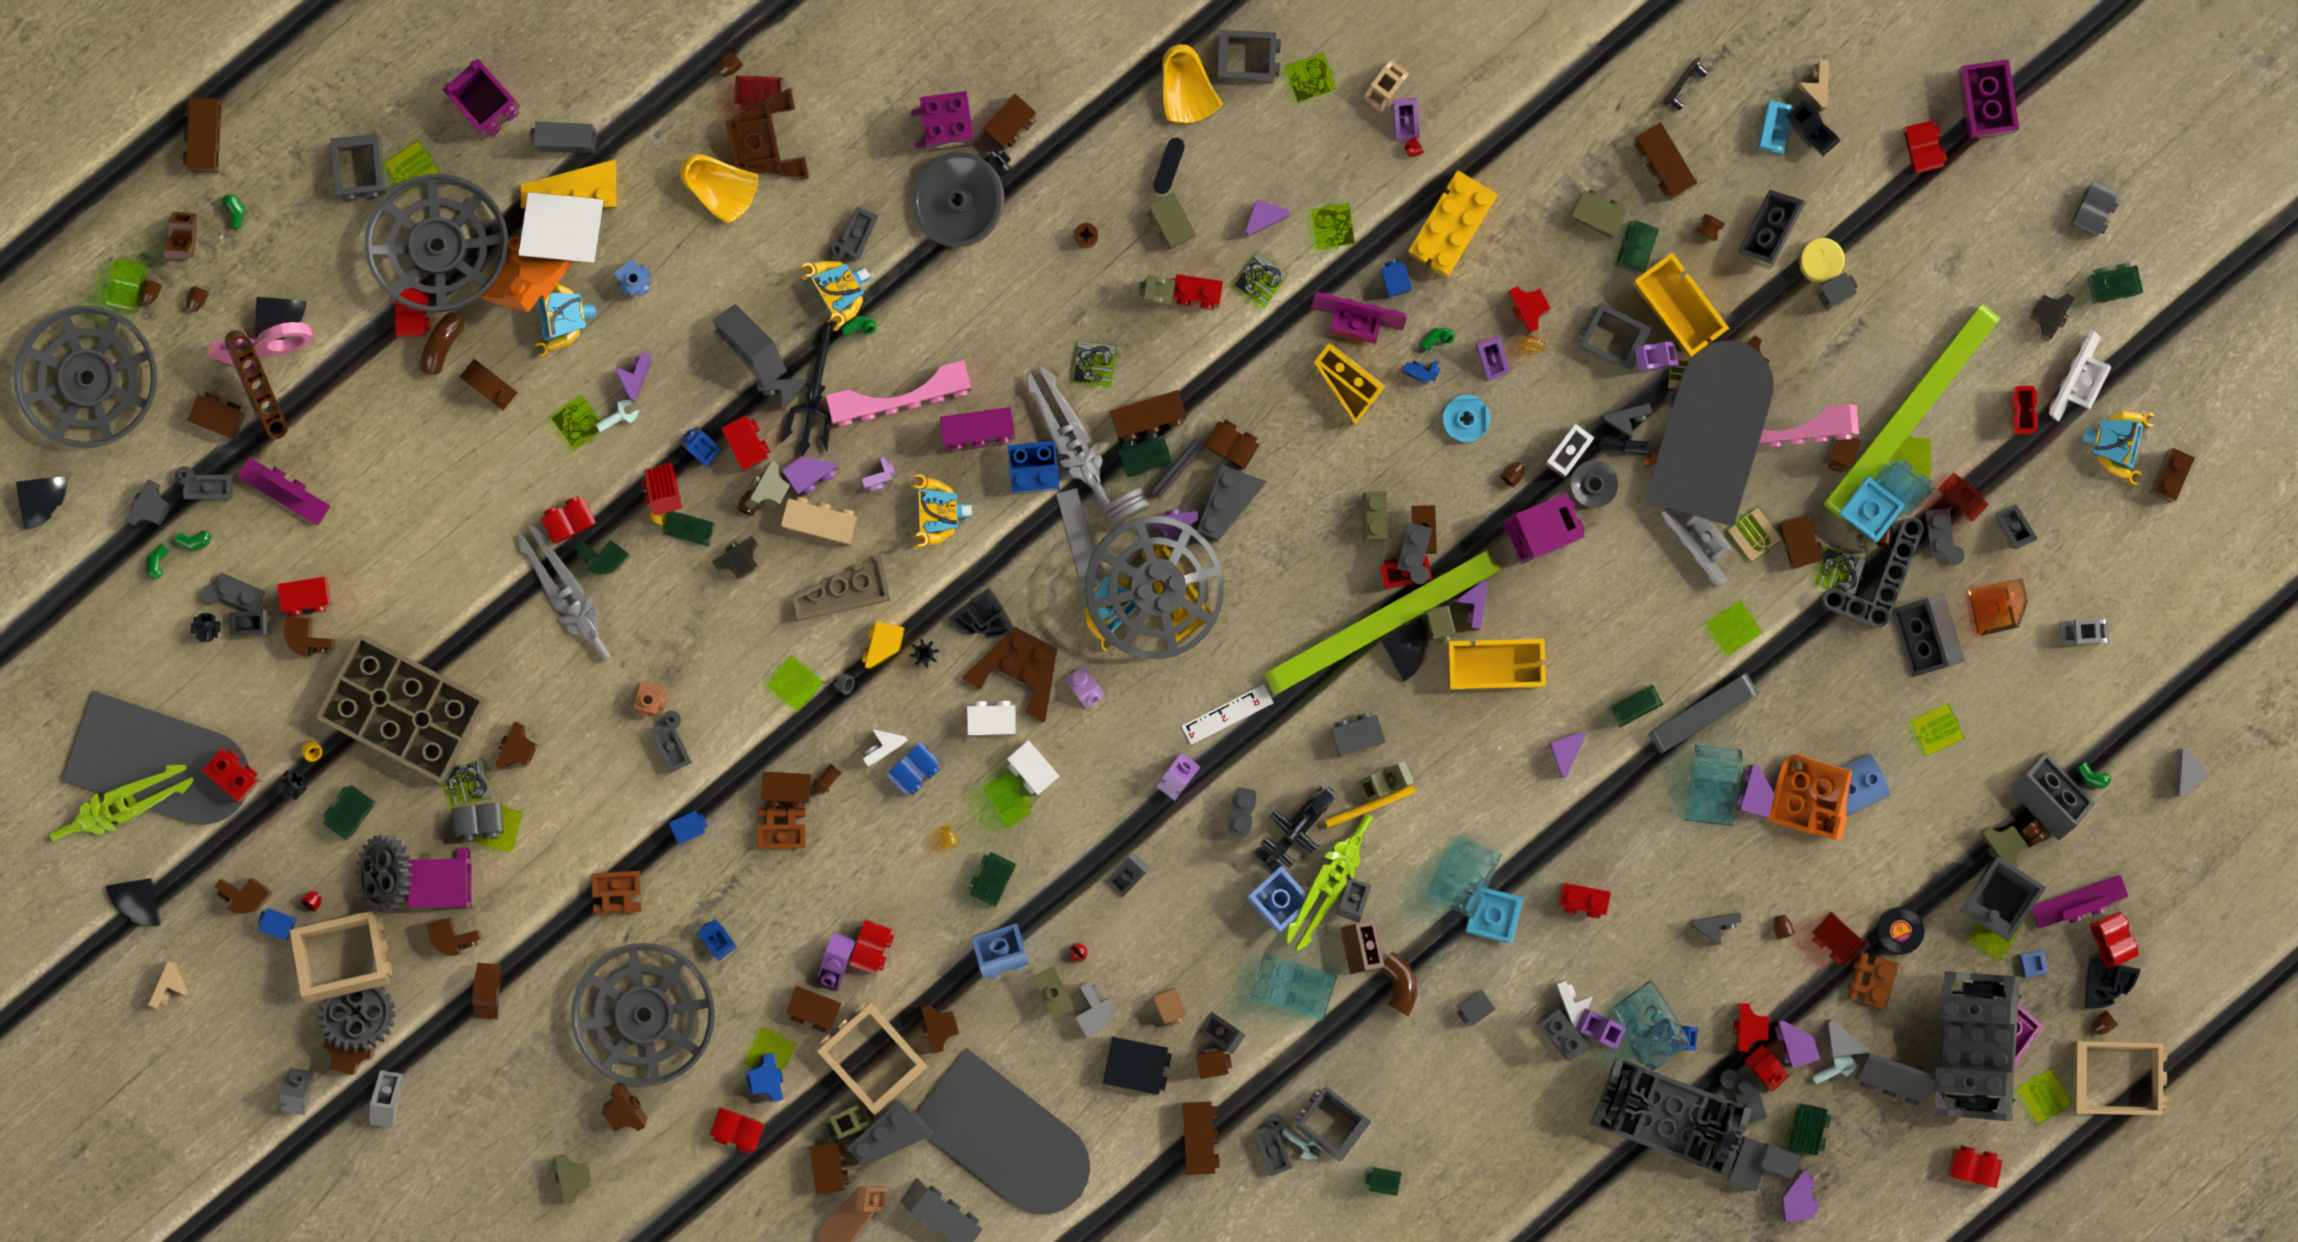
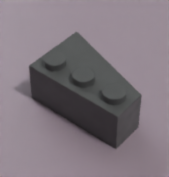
M736 304L713 319L716 327L714 333L721 342L725 341L731 352L739 357L764 388L787 372L774 341Z
M1222 465L1197 532L1219 542L1265 486L1267 481Z
M901 1098L847 1149L862 1166H865L932 1136L934 1132L913 1108Z
M917 1178L900 1200L909 1212L950 1242H974L983 1230L977 1224L979 1219L970 1212L964 1214L959 1210L961 1208L959 1204L952 1199L947 1201L941 1196L943 1193L933 1185L927 1186Z

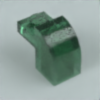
M581 540L574 546L578 550L576 555L586 563L589 560L592 561L587 570L600 576L616 573L631 556L612 540H609L599 554Z

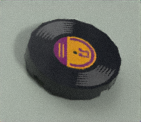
M1898 907L1888 910L1881 916L1876 933L1878 941L1884 949L1894 954L1903 955L1911 953L1920 946L1924 938L1925 929L1923 921L1917 913L1908 908Z

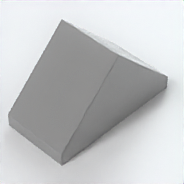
M2187 748L2178 750L2175 796L2178 797L2188 794L2210 775Z
M1828 1019L1826 1029L1830 1057L1868 1052V1047L1834 1021Z

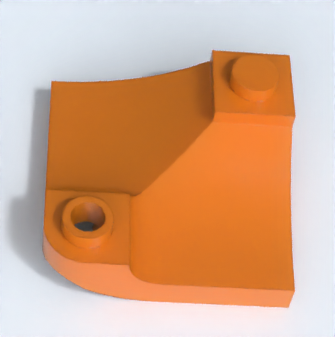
M517 235L508 240L507 257L499 278L481 298L513 311L520 309L529 312L539 297L547 299L572 265V261L519 256L521 235Z
M1802 754L1789 756L1781 767L1767 821L1834 840L1843 839L1848 816H1846L1847 799L1853 771L1824 763ZM1798 762H1800L1802 765V768L1800 770H1798L1796 767V764Z

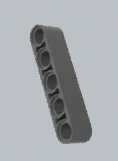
M1745 673L1655 728L1648 735L1661 754L1756 696L1759 692L1748 674Z

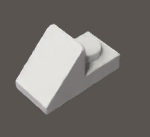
M873 730L883 746L879 748L875 745L865 752L867 756L863 760L870 767L909 740L905 736Z
M1566 981L1557 983L1556 987L1569 1021L1576 1028L1584 1009H1588L1593 997L1590 996L1574 1003L1573 998L1577 996L1572 984L1567 985Z

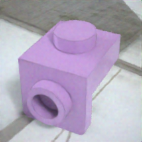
M885 457L880 458L884 472L862 478L865 489L870 488L871 492L885 488V483L893 481L891 475L895 474L892 461L887 462Z
M1085 665L1065 678L1085 708L1097 704L1105 696Z

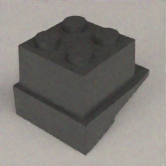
M1996 856L1987 867L1960 911L2009 942L2047 887L2001 857Z

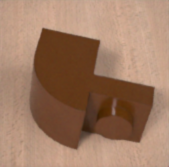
M172 212L168 222L169 239L164 249L165 259L179 262L193 258L197 234L196 213Z
M473 359L459 376L502 411L518 393L476 359Z
M285 617V640L290 649L295 653L310 657L311 648H313L314 653H328V649H334V639L311 637L313 619Z
M250 878L241 891L224 879H219L214 886L219 890L217 894L227 902L230 899L233 901L227 909L235 913H252L257 911L273 893L255 878Z
M452 918L426 924L431 943L439 952L445 955H462L460 945H463L464 949L477 946V941L482 939L480 930L457 936Z
M477 963L472 997L474 1018L498 1019L499 992L502 983L501 964Z

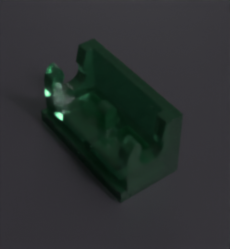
M1637 220L1629 221L1615 266L1634 273L1640 272L1644 274L1659 228Z
M671 511L666 514L663 534L709 547L715 523Z

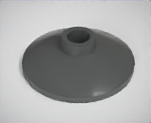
M1592 460L1584 462L1576 468L1571 477L1572 494L1580 504L1586 507L1599 508L1607 505L1613 500L1618 490V478L1615 471L1602 461ZM1594 480L1598 483L1597 489L1590 488V481Z

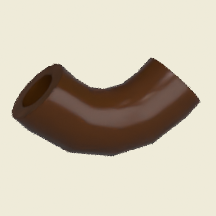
M453 312L447 313L433 329L420 359L419 365L423 372L430 375L442 372L450 347L465 328V323L458 314Z
M1392 951L1384 963L1385 967L1380 970L1381 973L1385 974L1392 981L1394 986V993L1388 1005L1409 1017L1417 998V980L1410 965Z

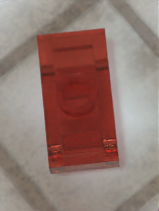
M1955 472L1937 489L1942 496L1971 522L1989 505L1983 499L1981 492L1968 480L1962 479Z

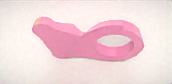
M290 322L264 330L258 335L257 339H249L254 346L258 358L262 359L304 349L314 341V335L309 325ZM294 336L288 339L276 340L282 337ZM238 339L234 344V348L241 346L243 339ZM214 341L207 346L208 358L218 359L234 366L225 341ZM247 360L244 364H247V363L252 362V361H251V360Z

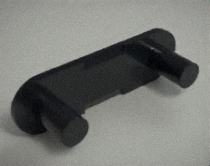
M1700 57L1692 61L1663 102L1665 106L1671 104L1676 109L1681 110L1684 104L1676 98L1682 89L1681 87L1694 71L1703 78L1708 74L1709 71L1700 64Z
M1180 138L1170 139L1166 146L1153 183V188L1158 194L1169 192L1185 149V144Z

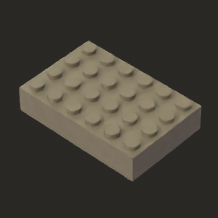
M359 633L315 718L429 778L446 785L489 699Z

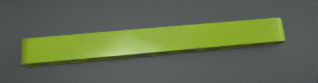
M1983 303L1976 309L1828 496L1823 506L1838 518H1843L1839 515V512L1867 476L1874 480L2001 318Z
M1489 549L1263 675L1274 695H1277L1501 571Z

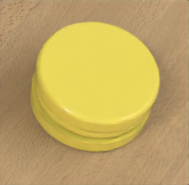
M1828 238L1812 240L1803 248L1799 256L1801 272L1808 280L1815 283H1826L1834 279L1841 273L1845 263L1841 247L1835 241Z

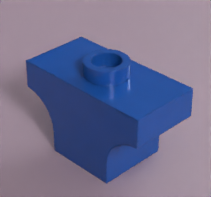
M774 1053L762 1054L757 1067L745 1070L749 1094L764 1093L769 1097L770 1102L783 1100L780 1083L783 1082L781 1069H777Z

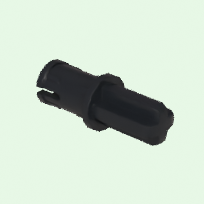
M1604 436L1601 439L1600 446L1602 450L1621 452L1622 455L1628 453L1647 456L1649 442L1631 440L1626 436L1624 439Z

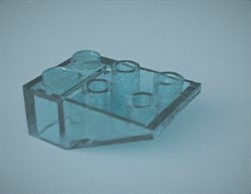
M1896 459L1887 464L1875 481L1906 504L1902 512L1909 516L1932 493L1935 487L1931 485L1933 481L1922 473L1917 475L1913 472V466L1904 459H1901V461Z
M1695 744L1690 772L1686 821L1733 826L1743 767L1742 750Z
M1458 835L1435 873L1425 897L1473 919L1502 853Z
M1264 953L1250 999L1323 1021L1337 976Z
M1648 981L1614 1006L1621 1025L1627 1028L1625 1034L1637 1061L1650 1070L1654 1071L1690 1045L1682 1025L1653 981Z

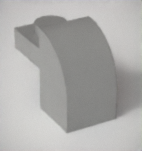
M1089 982L1080 986L1092 1008L1075 1017L1087 1038L1102 1030L1109 1022L1112 1013L1109 998L1100 1002L1098 998L1102 996L1095 984L1091 986Z

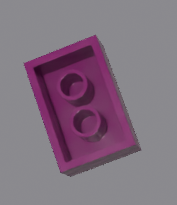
M2009 59L1961 66L1958 69L1968 140L2016 133L2019 130Z
M1011 407L940 417L943 444L945 449H949L950 452L963 451L964 446L973 445L974 449L988 447L987 443L997 442V446L1011 444V440L1016 439Z

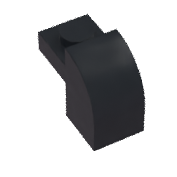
M1803 100L1786 115L1799 137L1810 148L1813 147L1821 156L1824 157L1840 142L1839 137L1823 123L1819 113L1806 101Z

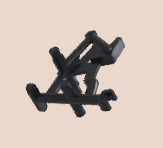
M1319 786L1291 820L1281 815L1275 809L1269 817L1286 834L1277 844L1266 836L1260 844L1270 853L1259 847L1255 850V856L1272 871H1276L1282 866L1277 859L1288 868L1295 862L1286 854L1289 847L1295 841L1313 854L1318 846L1305 833L1335 800L1333 797L1334 790L1330 787L1324 789Z

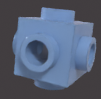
M633 258L614 272L620 280V283L617 285L625 295L630 293L633 298L637 295L641 297L650 290L649 285L652 282L648 278L652 276L643 264L639 267ZM634 277H638L635 283H631Z

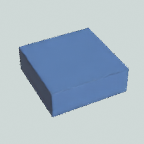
M2043 950L2019 955L2024 978L2048 974Z

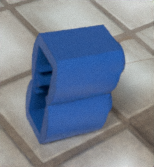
M920 742L886 775L904 795L910 793L913 796L923 786L920 782L925 777L931 779L940 771L937 766L941 762Z

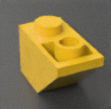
M876 621L875 626H870L868 639H871L869 649L865 648L862 662L866 663L865 668L872 669L900 651L905 631L904 627Z

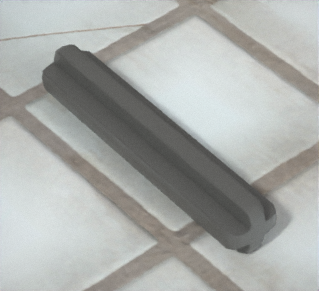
M1195 438L1153 485L1151 491L1157 497H1161L1204 448V444Z

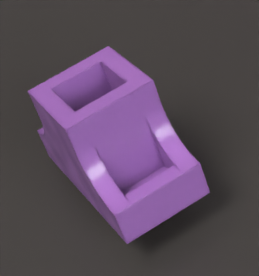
M1661 342L1635 347L1639 371H1658L1679 365L1675 342Z
M1180 509L1166 511V516H1162L1179 520L1189 526L1199 521L1197 511L1180 513ZM1151 523V529H1158L1165 538L1177 542L1182 529L1168 524Z
M1181 753L1156 787L1175 801L1201 766Z
M1587 1008L1584 1009L1575 1030L1613 1049H1617L1627 1029Z

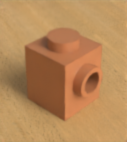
M641 681L634 704V709L639 710L638 715L652 718L653 714L659 715L660 711H664L667 698L664 697L666 687Z

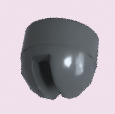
M847 674L836 676L837 681L834 682L835 689L843 694L850 693L854 687V678Z

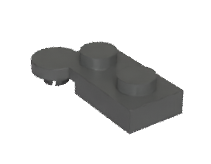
M856 206L842 241H834L829 245L828 253L830 257L840 260L847 254L860 260L878 216Z
M182 466L175 472L176 481L184 485L183 499L185 500L232 499V475H194L193 470L187 466Z
M1950 509L1925 511L1930 559L1945 557L1946 561L1952 565L1960 564L1965 554L1962 548L1954 546Z
M1409 522L1397 569L1411 572L1412 581L1416 584H1423L1428 581L1430 574L1429 570L1423 566L1432 528Z
M221 572L216 585H207L203 589L202 598L210 604L217 603L222 598L249 611H258L266 591Z
M671 710L662 716V725L649 731L670 773H673L691 764L692 761L676 730L681 723V717L677 712Z
M1725 1070L1720 1076L1722 1086L1733 1089L1737 1104L1752 1109L1748 1124L1767 1118L1753 1072L1738 1076L1733 1070Z
M1276 1113L1268 1116L1266 1127L1253 1131L1270 1177L1292 1169L1279 1134L1284 1128L1285 1121L1280 1114Z

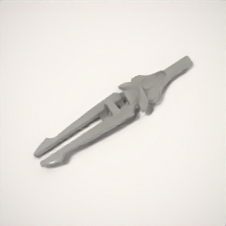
M1041 367L1039 371L1068 425L1062 428L1059 427L1031 374L1027 375L1028 393L1036 397L1059 454L1067 455L1069 458L1061 460V465L1065 468H1070L1068 473L1072 478L1080 479L1093 489L1103 508L1110 501L1100 484V466L1103 461L1100 455H1096L1099 450L1098 445L1095 443L1090 449L1088 448L1087 443L1091 438L1067 401L1056 388L1055 381L1057 378Z
M531 525L529 529L559 574L562 582L557 585L554 584L522 533L518 534L520 552L529 556L556 611H563L566 616L558 618V621L561 624H568L566 629L571 634H578L591 642L603 662L609 660L611 655L599 638L597 626L599 613L597 609L593 608L594 601L592 596L585 602L583 601L585 591L547 544V534Z

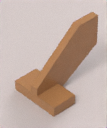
M858 1186L852 1195L819 1227L817 1242H854L876 1211H885L887 1187Z

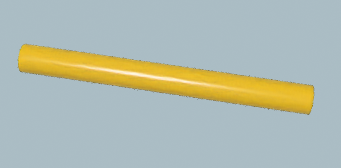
M1412 784L1325 819L1327 828L1416 793L1415 788Z

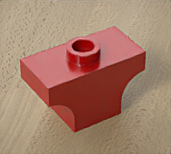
M1518 286L1510 289L1508 294L1515 306L1512 308L1516 319L1518 321L1522 319L1529 335L1538 331L1539 317L1551 310L1541 288L1532 292H1524Z
M1738 1003V1019L1733 1021V1034H1737L1736 1051L1749 1052V1047L1753 1042L1768 1040L1769 1016L1756 1015L1751 1010L1749 1003Z
M1763 1045L1745 1060L1751 1071L1771 1092L1790 1077L1777 1058Z

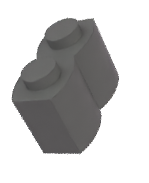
M2092 181L2070 225L2094 237L2099 236L2100 233L2104 234L2110 221H2107L2109 213H2114L2119 205L2120 200L2117 199L2119 193Z
M1238 787L1234 792L1232 798L1233 813L1228 821L1229 835L1245 838L1249 835L1252 828L1251 813L1256 805L1255 790Z
M500 803L452 808L454 837L461 839V842H473L475 837L484 836V839L487 840L497 839L499 834L504 833L502 805Z

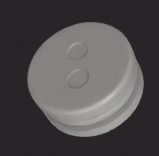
M1141 488L1134 489L1103 507V511L1107 514L1112 526L1130 519L1149 507L1150 504L1148 500L1145 501Z

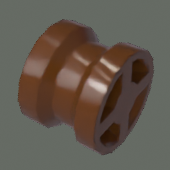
M1704 214L1702 224L1697 226L1695 231L1699 235L1716 242L1718 232L1723 229L1725 224L1711 215Z
M1082 223L1075 230V241L1080 247L1091 248L1097 243L1098 231L1094 225Z
M2034 819L2018 831L2020 836L2026 840L2028 848L2034 846L2048 835L2045 830L2039 827L2037 819Z

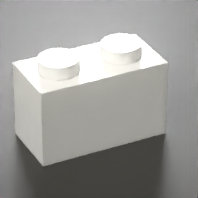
M1575 424L1545 464L1565 478L1594 437Z
M986 701L972 702V706H967L968 736L1016 735L1015 705H1010V701H996V706H987Z
M1029 740L1007 758L1010 762L1007 767L1015 776L1020 774L1026 780L1023 785L1031 795L1034 792L1040 795L1060 777Z

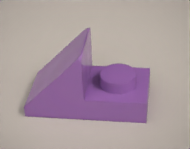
M644 352L641 353L640 357L636 356L633 362L632 369L635 370L634 374L616 368L629 398L635 402L653 359L651 355Z
M1486 581L1480 582L1455 601V603L1473 605V609H1468L1467 623H1471L1470 629H1481L1487 586Z

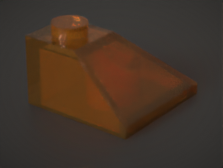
M2023 578L1968 590L1978 637L2020 627L2028 603Z

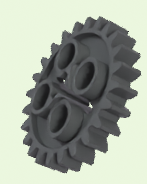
M373 836V839L367 840L368 845H363L364 852H359L361 861H356L359 870L355 871L359 875V879L355 882L360 884L358 893L363 892L361 900L366 901V907H371L372 911L393 912L394 908H400V903L405 902L403 895H409L406 887L412 885L408 881V877L413 876L408 870L412 864L407 863L410 854H404L407 847L401 846L402 841L396 840V836Z
M382 986L378 989L375 987L324 999L325 1003L318 1004L319 1010L322 1012L317 1013L318 1019L321 1020L318 1022L319 1028H324L321 1031L323 1037L328 1036L329 1044L336 1041V1049L344 1045L345 1052H348L350 1047L354 1048L355 1053H358L359 1047H363L364 1051L367 1052V1045L369 1044L377 1048L376 1040L384 1043L383 1034L390 1035L391 1032L388 1027L395 1025L394 1020L390 1019L396 1017L395 1011L392 1010L395 1008L394 1002H389L391 1000L390 993L384 994L385 987ZM354 996L363 997L359 1002L351 1001ZM345 1001L350 1007V1009L346 1007L344 1004H341V1002ZM372 1011L379 1012V1015L375 1018L368 1017V1014ZM338 1012L345 1013V1016L340 1019L334 1018V1015ZM363 1021H364L366 1024H368L369 1026H372V1028H371V1029H368V1028L364 1025ZM358 1027L362 1029L358 1034L350 1033L353 1028Z

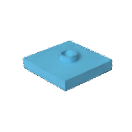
M1867 476L1839 512V515L1877 543L1906 504Z
M1477 886L1465 932L1513 944L1524 898Z

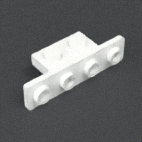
M2090 330L2089 334L2084 336L2081 342V350L2078 356L2073 358L2070 365L2071 370L2068 376L2062 380L2057 398H2054L2050 404L2049 415L2056 421H2060L2069 401L2091 409L2111 369L2109 364L2092 358L2101 339L2096 331Z

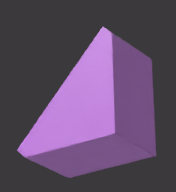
M1417 97L1393 100L1392 111L1396 141L1413 137L1420 138Z
M1257 199L1246 229L1247 238L1289 218L1291 215L1289 210Z
M1499 335L1476 344L1475 348L1488 381L1510 373Z
M1580 732L1549 744L1561 776L1567 777L1586 733Z

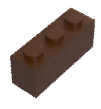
M189 98V104L185 106V117L188 118V127L184 129V141L187 142V151L183 152V165H186V169L190 172L218 173L222 110V102L219 99Z
M1661 122L1635 138L1636 143L1634 147L1640 156H1645L1648 161L1646 167L1653 177L1657 176L1661 183L1658 186L1664 197L1669 196L1670 200L1696 186V179Z
M1178 390L1110 411L1118 440L1123 439L1124 442L1137 439V434L1146 432L1147 435L1160 432L1159 427L1169 425V428L1180 426L1183 424L1182 420L1186 419Z
M1211 1101L1183 1102L1186 1175L1215 1174V1168H1220L1219 1154H1214V1144H1218V1130H1213V1120H1217V1107L1212 1106Z

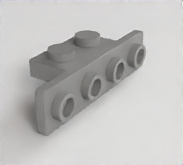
M1664 509L1661 514L1665 524L1669 528H1673L1677 533L1679 542L1690 550L1693 560L1704 568L1709 581L1721 587L1728 581V578L1714 561L1732 548L1710 520L1694 516L1684 523L1675 510Z

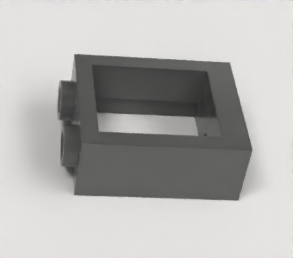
M1220 30L1217 80L1274 83L1275 77H1279L1280 63L1275 62L1276 53H1280L1281 39H1276L1277 32ZM1229 39L1270 40L1269 73L1227 72Z
M535 122V128L530 130V142H533V145L539 152L596 154L597 130L593 124Z
M378 134L330 139L336 196L342 198L343 201L357 200V196L366 195L367 199L380 198V194L386 193L381 137ZM373 147L377 185L343 188L340 151Z
M1600 303L1598 308L1593 306L1587 318L1591 320L1588 329L1583 327L1577 340L1581 342L1578 348L1630 372L1637 360L1635 347L1645 344L1652 328L1603 303ZM1602 313L1639 330L1625 360L1588 343Z
M1557 1008L1552 1009L1536 1023L1563 1057L1570 1062L1589 1047Z
M1326 1086L1321 1091L1317 1089L1309 1099L1312 1104L1308 1109L1303 1107L1297 1114L1295 1119L1298 1122L1294 1127L1340 1162L1372 1121ZM1323 1099H1326L1356 1123L1338 1149L1305 1124Z

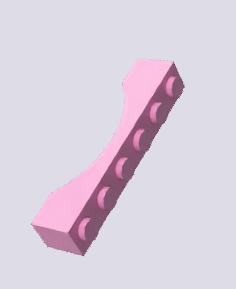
M963 360L941 366L935 375L924 385L902 396L872 398L851 390H845L826 395L833 424L845 427L852 425V420L860 418L862 422L873 420L876 418L875 414L884 412L885 416L899 413V408L908 407V410L922 407L921 403L931 401V404L945 401L944 397L954 395V398L964 397L968 395L967 391L972 390L965 361Z
M1847 404L1826 407L1811 421L1793 429L1783 431L1763 429L1759 445L1768 444L1769 448L1783 446L1782 442L1791 441V445L1806 444L1805 440L1814 439V443L1828 442V437L1836 436L1837 440L1852 439L1851 435L1859 434L1857 405Z

